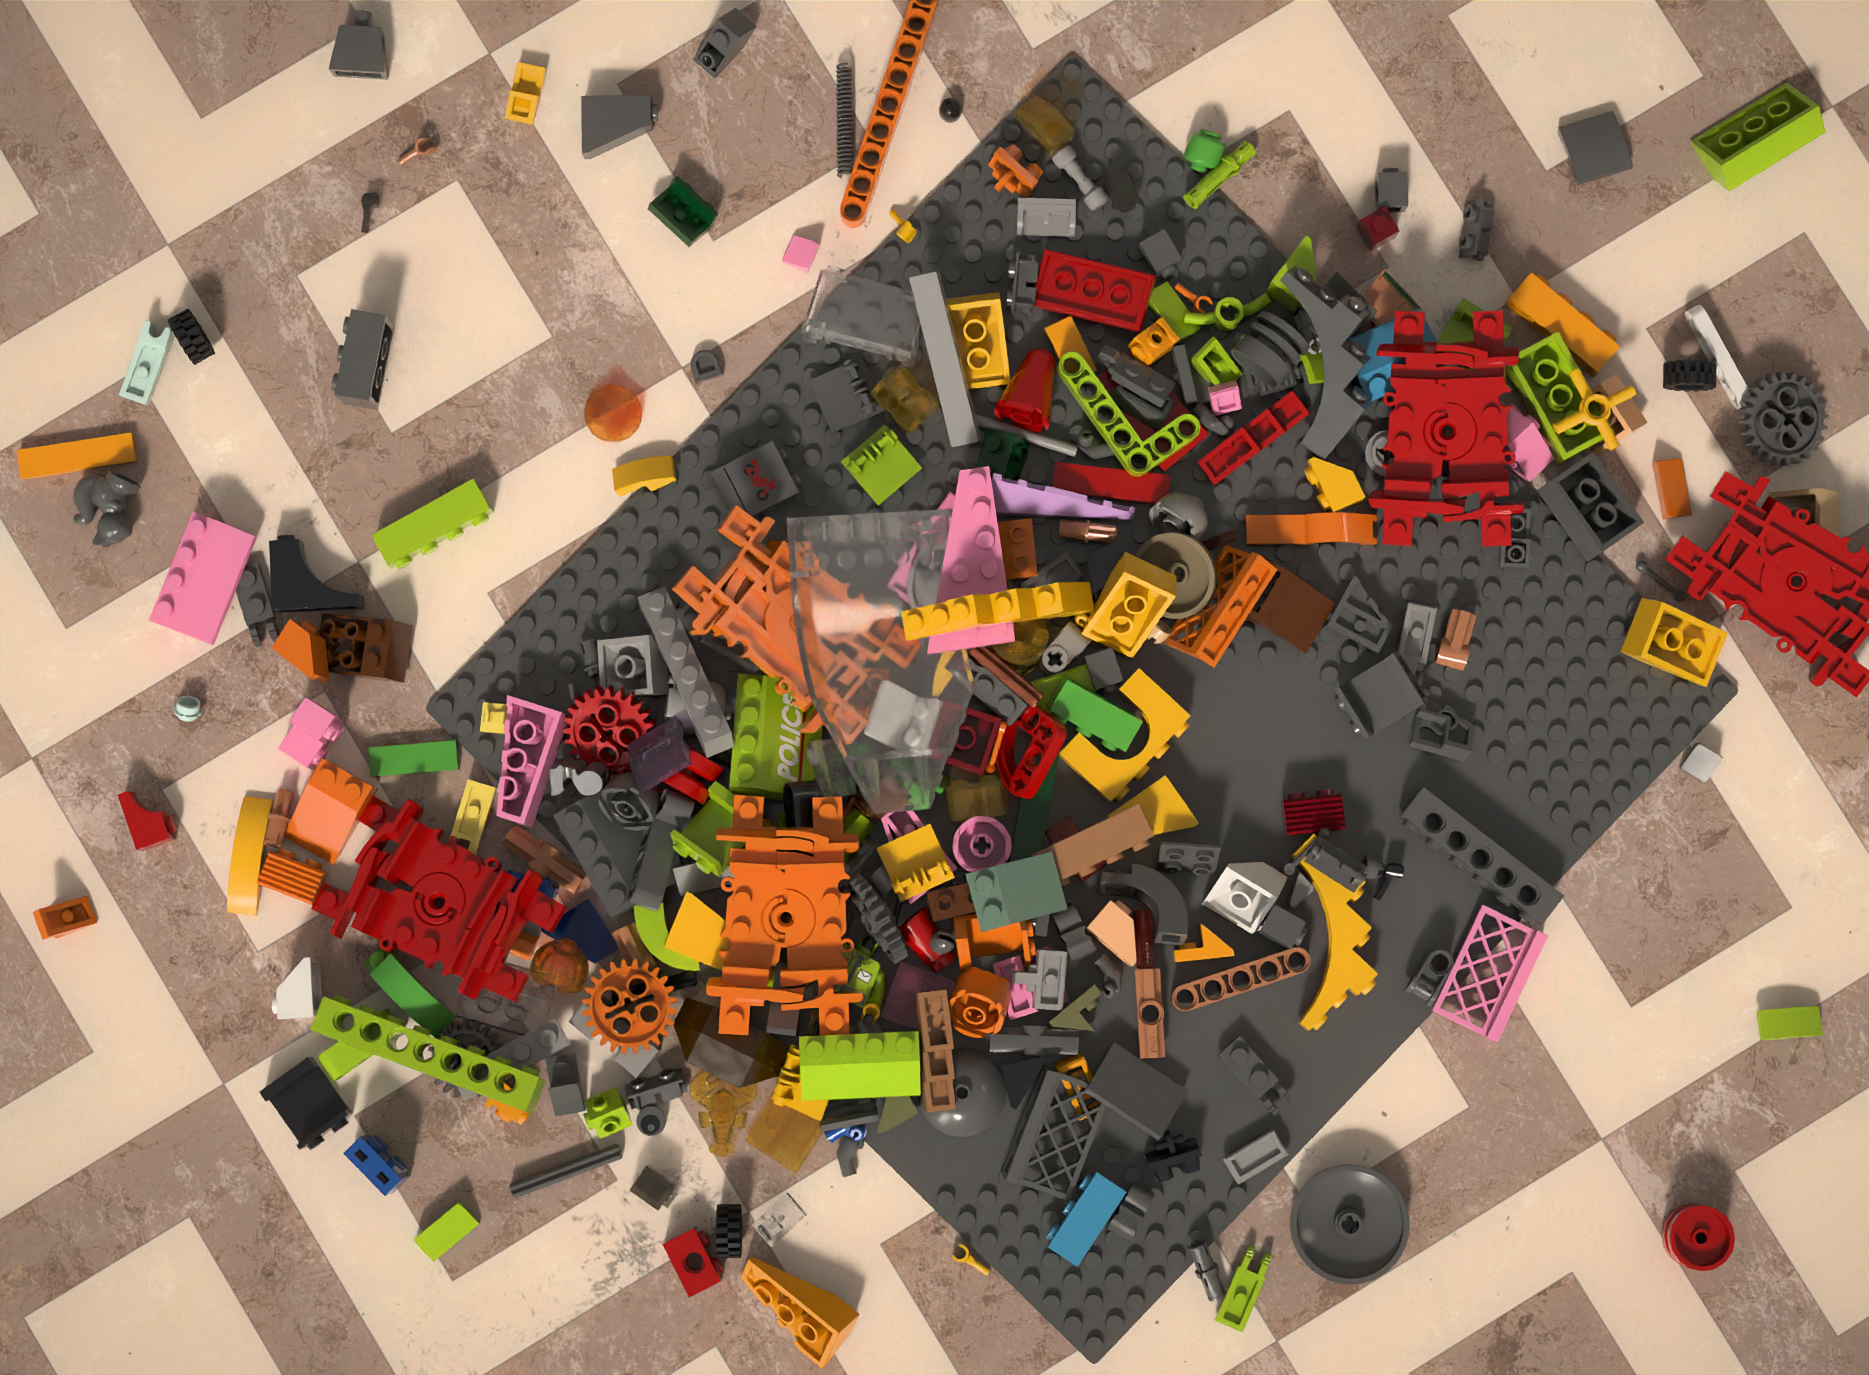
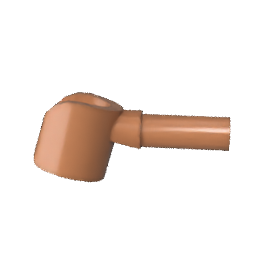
M432 136L418 139L415 143V148L397 160L398 163L402 166L414 157L436 152L437 146L429 149L426 148V141L431 139Z

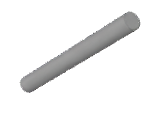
M975 414L978 427L1016 434L1029 443L1073 457L1076 455L1077 445Z

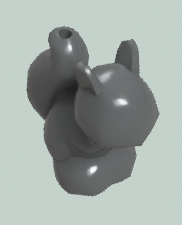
M108 470L106 475L90 474L79 480L74 489L73 499L80 513L74 515V522L82 526L89 524L95 517L96 506L103 512L97 524V534L92 540L93 545L98 546L102 544L103 547H108L111 544L120 543L132 535L133 528L131 523L121 513L126 512L128 505L125 503L126 495L138 493L141 485L112 470Z

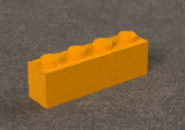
M1531 272L1504 304L1545 338L1559 332L1576 364L1591 377H1594L1620 348L1616 343V337L1607 330L1601 331L1594 325L1595 321L1589 314L1584 311H1577L1571 306L1573 303L1563 293L1557 294L1549 287L1550 283L1547 279L1539 274L1535 276Z

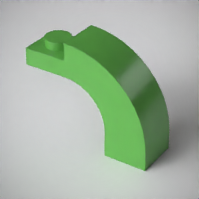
M379 947L363 963L369 970L370 976L392 1000L421 1027L431 1030L433 1037L438 1036L441 1030L446 1028L456 1018L448 1006L422 984L393 951L386 952Z

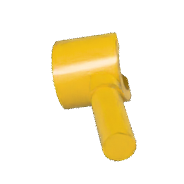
M892 209L889 215L900 226L896 234L905 242L910 243L917 234V230L912 227L909 221L902 219Z
M958 1244V1246L964 1248L966 1255L963 1259H959L956 1255L951 1254L952 1258L957 1262H966L987 1276L990 1269L977 1261L971 1255L970 1249L967 1246Z

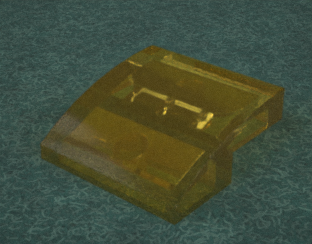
M770 1099L745 1138V1141L797 1174L823 1132H821L819 1120L789 1106L776 1105L773 1103V1099Z

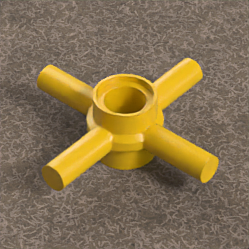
M1580 368L1570 372L1569 375L1581 395L1582 401L1579 404L1578 412L1553 424L1555 432L1560 434L1585 422L1586 424L1597 426L1609 451L1616 449L1620 444L1607 419L1610 416L1612 407L1637 395L1634 387L1629 385L1605 397L1601 394L1592 393ZM1589 403H1596L1600 406V416L1590 414L1588 410Z

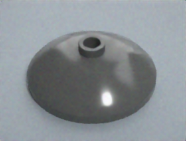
M955 1048L951 1050L955 1074L953 1088L956 1109L925 1113L921 1077V1095L918 1096V1100L925 1118L936 1129L951 1136L968 1137L985 1131L998 1119L1005 1105L1006 1086L1000 1069L988 1056L969 1048ZM960 1087L968 1090V1095L964 1099L956 1095V1091Z

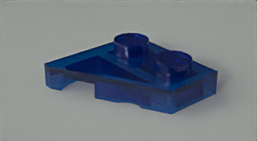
M590 899L585 900L566 912L553 933L541 928L544 934L594 964L618 950L614 937Z

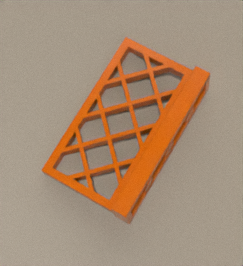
M1228 545L1223 547L1214 562L1217 574V587L1211 600L1218 597V603L1210 607L1208 603L1200 613L1187 618L1177 619L1171 629L1172 633L1164 641L1169 647L1198 658L1215 668L1277 571V568L1259 554L1254 552L1249 554ZM1232 555L1233 563L1225 567L1226 562ZM1233 573V578L1225 582V577ZM1202 621V627L1194 631V625ZM1186 630V636L1176 641L1180 634Z

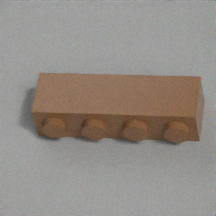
M1137 804L1032 854L1031 857L1052 852L1060 883L1063 887L1070 883L1068 877L1079 873L1082 878L1097 870L1095 864L1106 860L1109 865L1124 858L1122 852L1131 847L1136 852L1151 845L1148 839L1154 837V834L1140 805Z

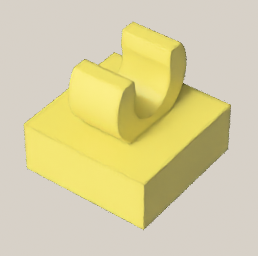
M483 702L480 732L505 734L504 724L507 718L508 706L506 704Z

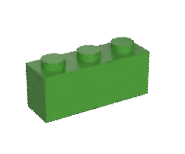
M1065 675L1061 678L1046 704L1048 709L1052 711L1051 714L1060 722L1066 724L1068 720L1076 724L1075 730L1086 737L1091 738L1092 734L1102 739L1101 744L1114 752L1118 748L1126 752L1143 723L1142 719L1136 714Z

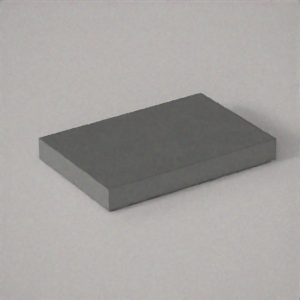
M1113 1042L1084 1091L1159 1140L1166 1131L1188 1090Z

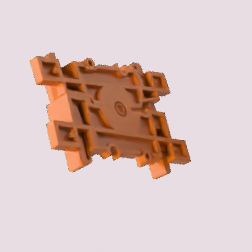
M735 505L717 530L740 547L734 560L725 564L713 583L693 565L689 567L672 588L675 593L699 613L693 620V627L689 632L692 635H705L712 629L715 637L723 635L727 638L728 647L734 646L737 641L742 642L745 651L740 657L749 658L770 678L778 677L780 680L776 682L774 687L778 694L783 695L792 691L793 699L790 701V704L798 706L804 713L811 704L815 707L801 725L799 731L802 733H815L823 724L846 746L850 745L868 723L847 704L848 700L868 676L862 670L865 661L875 662L881 654H884L902 669L907 668L922 643L918 640L906 641L905 631L898 625L891 624L897 615L896 610L892 606L884 603L876 610L864 601L863 593L856 594L854 599H850L846 594L850 583L841 584L819 566L810 567L809 564L814 560V556L810 551L805 550L796 555V549L784 540L775 541L770 539L765 547L761 545L775 520L765 517L759 522ZM796 617H799L803 622L801 628H797L794 625ZM820 640L825 641L831 646H841L850 652L849 656L847 657L841 650L831 652ZM835 675L837 676L831 682L834 683L833 687L839 689L836 693L826 685Z
M734 794L732 828H719L716 833V840L746 842V849L730 848L729 870L734 875V878L726 876L721 881L722 889L726 892L733 890V894L727 898L726 926L720 933V937H728L732 945L730 949H720L718 952L723 958L722 977H710L706 984V993L709 996L721 997L718 1033L748 1035L750 1006H764V1001L768 1000L781 1003V1010L783 1011L819 1008L820 1036L850 1034L849 1003L861 1002L864 998L863 990L833 991V985L848 984L847 959L842 955V952L850 953L854 949L852 939L848 937L841 939L846 932L845 901L850 896V892H841L838 889V883L842 879H850V876L844 871V853L856 852L859 848L857 834L843 833L842 796L812 797L813 827L776 828L762 826L764 796ZM783 850H800V851H804V852H808V853L814 854V856H810V855H807V854H804V853H799V852L783 851ZM730 881L732 886L726 887L725 882ZM783 912H789L792 915L790 922L784 923L781 921L780 916ZM845 942L850 943V947L844 948L843 944ZM781 947L787 948L788 968H780L781 987L767 986L770 967L779 963ZM818 979V996L803 1000L805 985L802 984Z

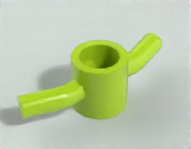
M1264 293L1252 302L1242 305L1238 299L1226 297L1217 303L1213 312L1203 314L1185 311L1183 323L1198 325L1214 324L1218 330L1231 331L1238 326L1244 316L1256 313L1270 304L1271 300ZM1220 309H1231L1235 313L1234 320L1227 321L1222 318Z

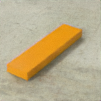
M131 432L16 450L20 479L22 480L137 462L134 434Z

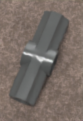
M1021 1025V1027H1002L994 1035H992L993 1032L990 1033V1052L1020 1053V1055L1047 1056V1054L1078 1055L1079 1030L1066 1028L1048 1029V1026Z

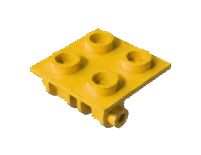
M931 824L877 848L891 879L892 888L895 894L898 895L900 902L955 878Z
M791 1043L771 1099H773V1103L776 1105L789 1106L821 1121L829 1100L801 1101L799 1046Z

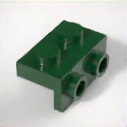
M678 176L672 179L669 187L650 202L647 208L688 247H691L712 228L718 216L713 206L709 202L704 201L693 191V188L687 182H684Z
M987 429L976 468L989 466L991 482L993 473L1002 475V478L1017 481L1020 479L1024 461L1028 456L1029 442L1016 434Z

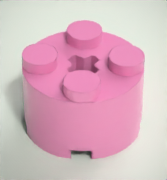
M975 816L962 823L955 832L952 844L953 855L957 864L967 873L1005 864L1009 859L1012 848L1011 837L1007 829L999 821L988 816ZM979 838L985 839V843L990 844V849H985L984 854H979V850L973 848V844H977Z

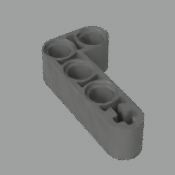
M668 788L659 794L660 803L655 819L647 829L643 830L627 894V902L652 911H657L662 903L675 850L670 833L674 829L680 832L681 826L689 820L695 800L688 795Z

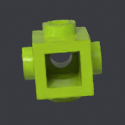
M617 1086L584 1100L587 1112L583 1114L589 1130H596L600 1139L633 1125L627 1105Z

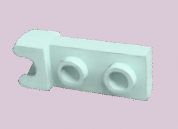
M147 320L143 323L139 333V341L119 396L149 406L175 335L171 328L166 327L161 336L154 338L155 326Z

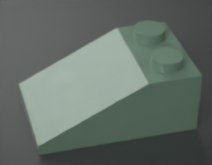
M1052 852L966 874L981 932L1068 909Z

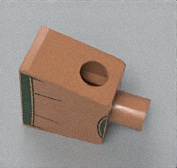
M1385 269L1363 295L1377 312L1359 333L1395 318V310L1411 311L1419 308L1420 311L1422 310Z

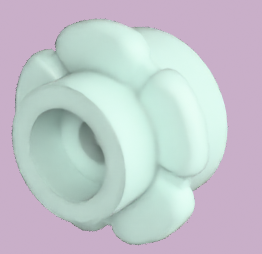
M192 696L179 697L173 707L174 714L180 720L187 722L195 720L202 714L203 710L200 707L199 699Z

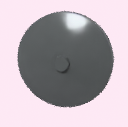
M1344 1164L1332 1166L1318 1172L1302 1186L1292 1205L1290 1233L1298 1255L1312 1271L1335 1283L1361 1284L1379 1278L1397 1263L1408 1241L1409 1215L1402 1195L1389 1179L1379 1172L1364 1166Z

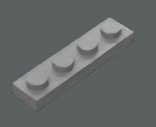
M555 1018L484 1057L494 1060L495 1055L512 1061L511 1067L521 1070L523 1065L530 1067L570 1046V1043L558 1019ZM487 1065L481 1066L478 1069V1080H483L487 1077L489 1073ZM457 1086L465 1101L478 1095Z

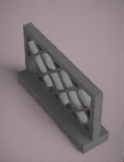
M1043 1064L1001 1174L1006 1181L1014 1184L1019 1183L1067 1201L1071 1199L1106 1105L1099 1101L1098 1105L1087 1110L1081 1096L1086 1094L1084 1090L1089 1084L1088 1081L1062 1073ZM1060 1079L1070 1082L1075 1090L1074 1094L1061 1100L1056 1092ZM1077 1085L1085 1089L1079 1091ZM1053 1097H1055L1057 1102L1051 1104ZM1078 1098L1084 1112L1068 1119L1063 1104ZM1059 1107L1065 1121L1049 1127L1045 1119L1047 1113ZM1095 1112L1094 1117H1093V1120H1092L1091 1117H1090V1114H1092V1113ZM1087 1117L1090 1124L1087 1133L1077 1137L1071 1123ZM1044 1124L1046 1130L1041 1132L1042 1126ZM1068 1126L1073 1139L1058 1146L1052 1132ZM1049 1134L1054 1148L1039 1155L1035 1147L1036 1142L1039 1138ZM1085 1140L1084 1143H1083V1146H1082V1148H1081V1145H1080L1079 1142ZM1076 1144L1080 1152L1078 1159L1066 1165L1060 1151ZM1034 1152L1036 1157L1030 1159L1032 1153ZM1057 1153L1063 1167L1047 1174L1041 1160ZM1038 1162L1044 1176L1033 1181L1024 1178L1026 1168ZM1074 1167L1073 1172H1072V1175H1071L1070 1172H1069V1169H1071V1168ZM1066 1172L1069 1182L1065 1192L1055 1189L1050 1178ZM1047 1181L1049 1186L1043 1185L1041 1183Z

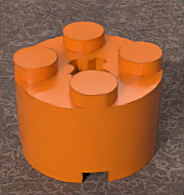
M974 966L967 968L955 980L948 1000L950 1018L953 1021L952 1026L960 1033L975 1038H983L985 1034L993 1032L992 1035L999 1032L1011 1001L1009 981L1004 977H999Z

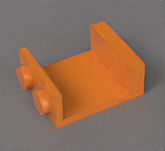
M976 914L953 917L961 974L967 968L972 967L971 958L1023 951L1025 966L1028 969V964H1031L1030 956H1036L1034 938L1028 939V937L1034 936L1031 919L981 932Z

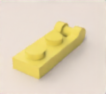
M468 779L451 836L453 835L458 839V844L460 839L470 841L468 851L478 856V850L497 788Z

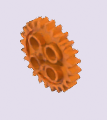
M635 958L631 966H627L625 959H622L620 968H617L613 962H610V972L607 973L604 969L600 968L599 972L602 978L599 980L591 977L590 980L595 987H585L584 989L591 996L590 998L582 999V1004L589 1006V1009L582 1011V1016L591 1017L585 1023V1027H595L591 1037L595 1038L601 1035L600 1046L602 1047L607 1042H610V1052L612 1053L617 1046L621 1047L622 1055L626 1054L628 1047H632L635 1055L638 1054V1046H643L648 1052L650 1050V1041L658 1046L660 1045L659 1034L668 1037L669 1033L664 1028L665 1025L674 1026L675 1024L668 1018L669 1015L677 1014L676 1009L670 1008L671 1004L677 1002V998L668 996L674 990V986L665 987L664 984L668 980V976L659 979L657 975L660 968L657 967L652 972L648 971L649 962L647 961L642 968L638 967V962ZM634 980H641L646 985V990L641 995H634L629 990V985ZM606 992L617 994L619 1001L615 1006L608 1007L603 1004L601 999ZM649 995L654 996L653 1000L637 1005L634 1008L635 1013L633 1014L626 1010L612 1018H605V1014L623 1008L626 1000L635 1003ZM644 1008H654L658 1014L656 1020L645 1022L640 1015ZM618 1019L627 1020L630 1023L629 1031L625 1034H618L613 1029L614 1022Z

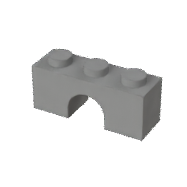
M604 995L602 996L601 1000L604 1005L608 1007L614 1005ZM582 1004L568 1022L588 1039L594 1040L595 1038H592L591 1034L595 1027H585V1023L591 1017L582 1016V1011L589 1009V1006ZM615 1011L605 1014V1018H612L617 1013ZM618 1019L614 1022L613 1029L619 1034H625L630 1029V1023L625 1019ZM650 1041V1050L648 1052L643 1046H638V1054L635 1055L632 1047H628L625 1055H622L620 1050L614 1060L635 1078H639L661 1050Z

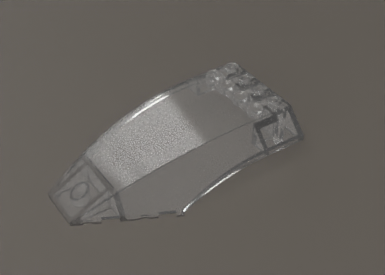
M953 509L787 518L793 615L799 653L809 695L873 814L931 809L935 799V790L943 778L942 771L947 758L953 752L959 736V727L965 721L967 716L965 712L972 694L975 695L978 687L974 682L967 649L927 655L930 637L906 641L901 611L936 604Z

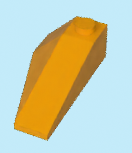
M754 1257L748 1259L741 1275V1279L761 1304L770 1306L778 1316L776 1322L781 1328L786 1326L797 1339L793 1342L796 1347L822 1369L850 1335L860 1315L838 1296Z

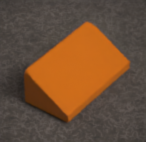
M1682 459L1658 460L1652 463L1662 519L1667 520L1691 516L1692 512Z

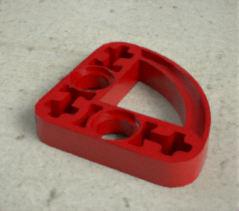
M1039 704L1035 707L1029 705L1013 725L1009 726L1007 724L996 758L998 771L1006 788L1013 795L1024 799H1031L1037 793L1061 749L1067 733L1065 725ZM1039 714L1038 723L1033 727V720ZM1019 725L1033 739L1018 767H1016L1014 741L1016 729ZM1048 728L1051 729L1052 734L1046 732ZM1041 752L1040 763L1036 766V757Z

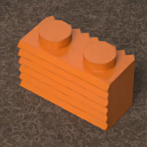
M279 848L278 853L269 851L257 884L313 905L328 875V872L321 870L323 864L308 858L305 863L294 859L295 853Z

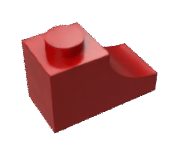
M126 791L118 794L136 850L145 851L176 839L174 832L177 831V827L172 815H167V812L161 810L157 812L148 810L138 800L135 792Z

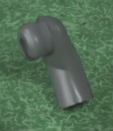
M1084 430L1079 433L1077 439L1078 447L1091 458L1098 459L1115 455L1106 442L1100 443L1092 436L1093 433L1091 431Z
M1103 954L1094 964L1104 974L1101 993L1105 998L1111 999L1116 997L1121 990L1122 973Z

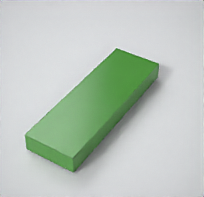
M456 740L368 748L370 777L459 770Z

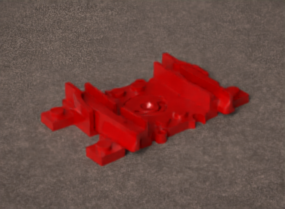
M372 795L358 821L375 830L376 833L368 840L355 859V862L360 864V867L349 893L323 883L311 909L335 920L330 934L342 939L353 914L356 913L351 927L377 940L380 939L379 947L382 950L392 952L397 946L401 951L423 960L426 967L430 970L433 969L436 962L442 961L444 967L441 974L444 976L454 974L463 978L458 992L471 999H477L482 988H485L517 1003L529 975L504 964L510 953L508 951H510L527 920L553 933L567 907L538 891L543 878L530 868L515 892L512 893L519 880L506 871L501 870L502 863L495 857H489L484 864L482 858L460 846L458 839L453 835L448 842L441 843L440 837L444 831L441 828L430 829L419 822L424 810L411 799H407L399 811ZM389 839L400 845L391 854L383 852ZM379 877H382L396 886L402 880L414 888L412 892L396 888L391 893H388L383 889L375 888ZM442 897L444 899V905L440 908H437L435 906V901L438 898Z

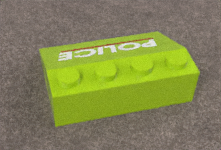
M738 673L733 732L734 747L732 748L729 791L733 794L764 796V799L783 800V787L785 783L816 780L819 784L823 724L815 733H802L799 731V728L815 707L811 704L804 713L798 706H792L790 704V701L793 699L792 691L783 695L775 691L774 687L776 682L780 680L779 678Z

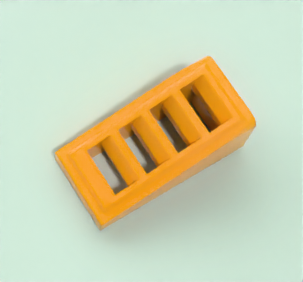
M1078 1052V1055H1070L1054 1063L1056 1070L1062 1073L1081 1066V1068L1067 1074L1077 1078L1085 1075L1086 1079L1084 1080L1088 1082L1093 1077L1081 1052ZM1061 1079L1067 1095L1074 1094L1073 1086ZM1077 1085L1079 1091L1084 1089V1087ZM1088 1093L1081 1096L1083 1101L1093 1098ZM1078 1098L1071 1101L1076 1115L1084 1112L1083 1108L1079 1106L1080 1101ZM1095 1099V1102L1086 1105L1087 1110L1098 1105L1099 1101Z

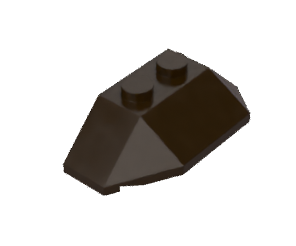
M686 997L674 1020V1029L687 1063L739 1089L779 1076L781 1068L785 1064L789 1047L749 1024L748 1035L719 1034L720 1009Z

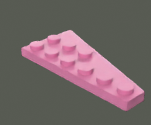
M989 466L960 470L936 604L972 594H992L1008 590ZM1013 623L931 636L927 655L1015 642Z

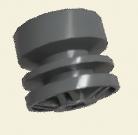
M1261 311L1257 316L1258 323L1253 322L1249 328L1255 338L1242 335L1231 349V354L1244 369L1268 386L1279 389L1291 373L1285 361L1297 365L1301 360L1299 355L1305 356L1310 346L1302 335L1288 322L1270 312Z

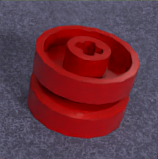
M668 738L661 752L665 757L675 762L674 766L672 767L661 760L655 761L648 774L704 805L709 797V787L697 781L698 777L700 776L709 782H717L724 769L687 744L684 746Z
M1696 1203L1681 1205L1671 1211L1663 1223L1661 1233L1663 1247L1669 1257L1681 1266L1698 1271L1713 1270L1724 1264L1733 1252L1735 1243L1733 1226L1726 1215L1716 1208ZM1697 1233L1702 1234L1701 1240L1697 1239L1696 1241L1695 1236Z

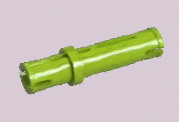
M1244 140L1232 153L1224 155L1217 167L1184 194L1185 202L1190 207L1192 206L1193 209H1197L1231 176L1235 177L1240 172V168L1256 155L1253 145Z

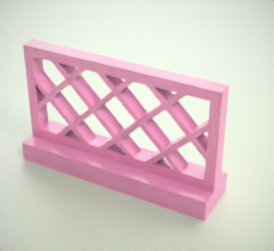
M1481 905L1454 961L1453 968L1445 980L1431 1011L1491 1041L1498 1042L1548 935L1531 929L1485 905ZM1485 913L1496 919L1499 927L1498 931L1484 935L1480 923ZM1502 922H1504V923H1506V924H1508V925H1510V926L1504 928L1503 925H1502ZM1515 928L1525 932L1526 935L1521 945L1511 948L1505 932ZM1478 930L1480 937L1473 939ZM1501 933L1506 950L1491 955L1486 938ZM1481 940L1487 956L1471 961L1468 953L1471 943ZM1518 950L1514 958L1512 951ZM1508 953L1511 967L1509 971L1498 974L1492 958ZM1464 957H1465L1467 963L1461 965V963H1462V961H1463V959H1464ZM1488 960L1494 976L1478 981L1473 965ZM1469 967L1474 983L1459 988L1455 976L1458 970ZM1506 976L1501 984L1500 978ZM1495 980L1499 992L1495 998L1485 1001L1480 985ZM1453 983L1455 990L1448 992L1451 984ZM1476 986L1481 1003L1466 1008L1460 991ZM1456 993L1461 1010L1450 1013L1441 1009L1440 1007L1445 997ZM1493 1003L1489 1011L1487 1004ZM1483 1006L1486 1019L1482 1028L1471 1023L1467 1011ZM1463 1013L1465 1020L1456 1015Z

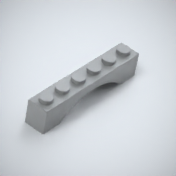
M665 586L639 596L638 601L641 614L670 670L706 757L708 758L733 748L732 732Z

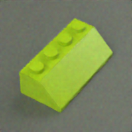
M1786 82L1691 140V145L1712 178L1726 190L1731 191L1783 158L1788 157L1804 145L1812 142L1826 133L1819 105Z
M1559 332L1519 352L1520 359L1517 365L1505 366V371L1528 413L1540 425L1538 431L1550 442L1549 450L1555 458L1557 465L1564 463L1604 440L1597 426L1589 425L1585 422L1560 434H1557L1554 430L1553 424L1578 412L1579 404L1582 401V397L1569 375L1570 372L1579 367ZM1589 403L1588 410L1590 414L1600 416V406L1596 403Z
M919 1031L799 1036L801 1101L921 1095Z

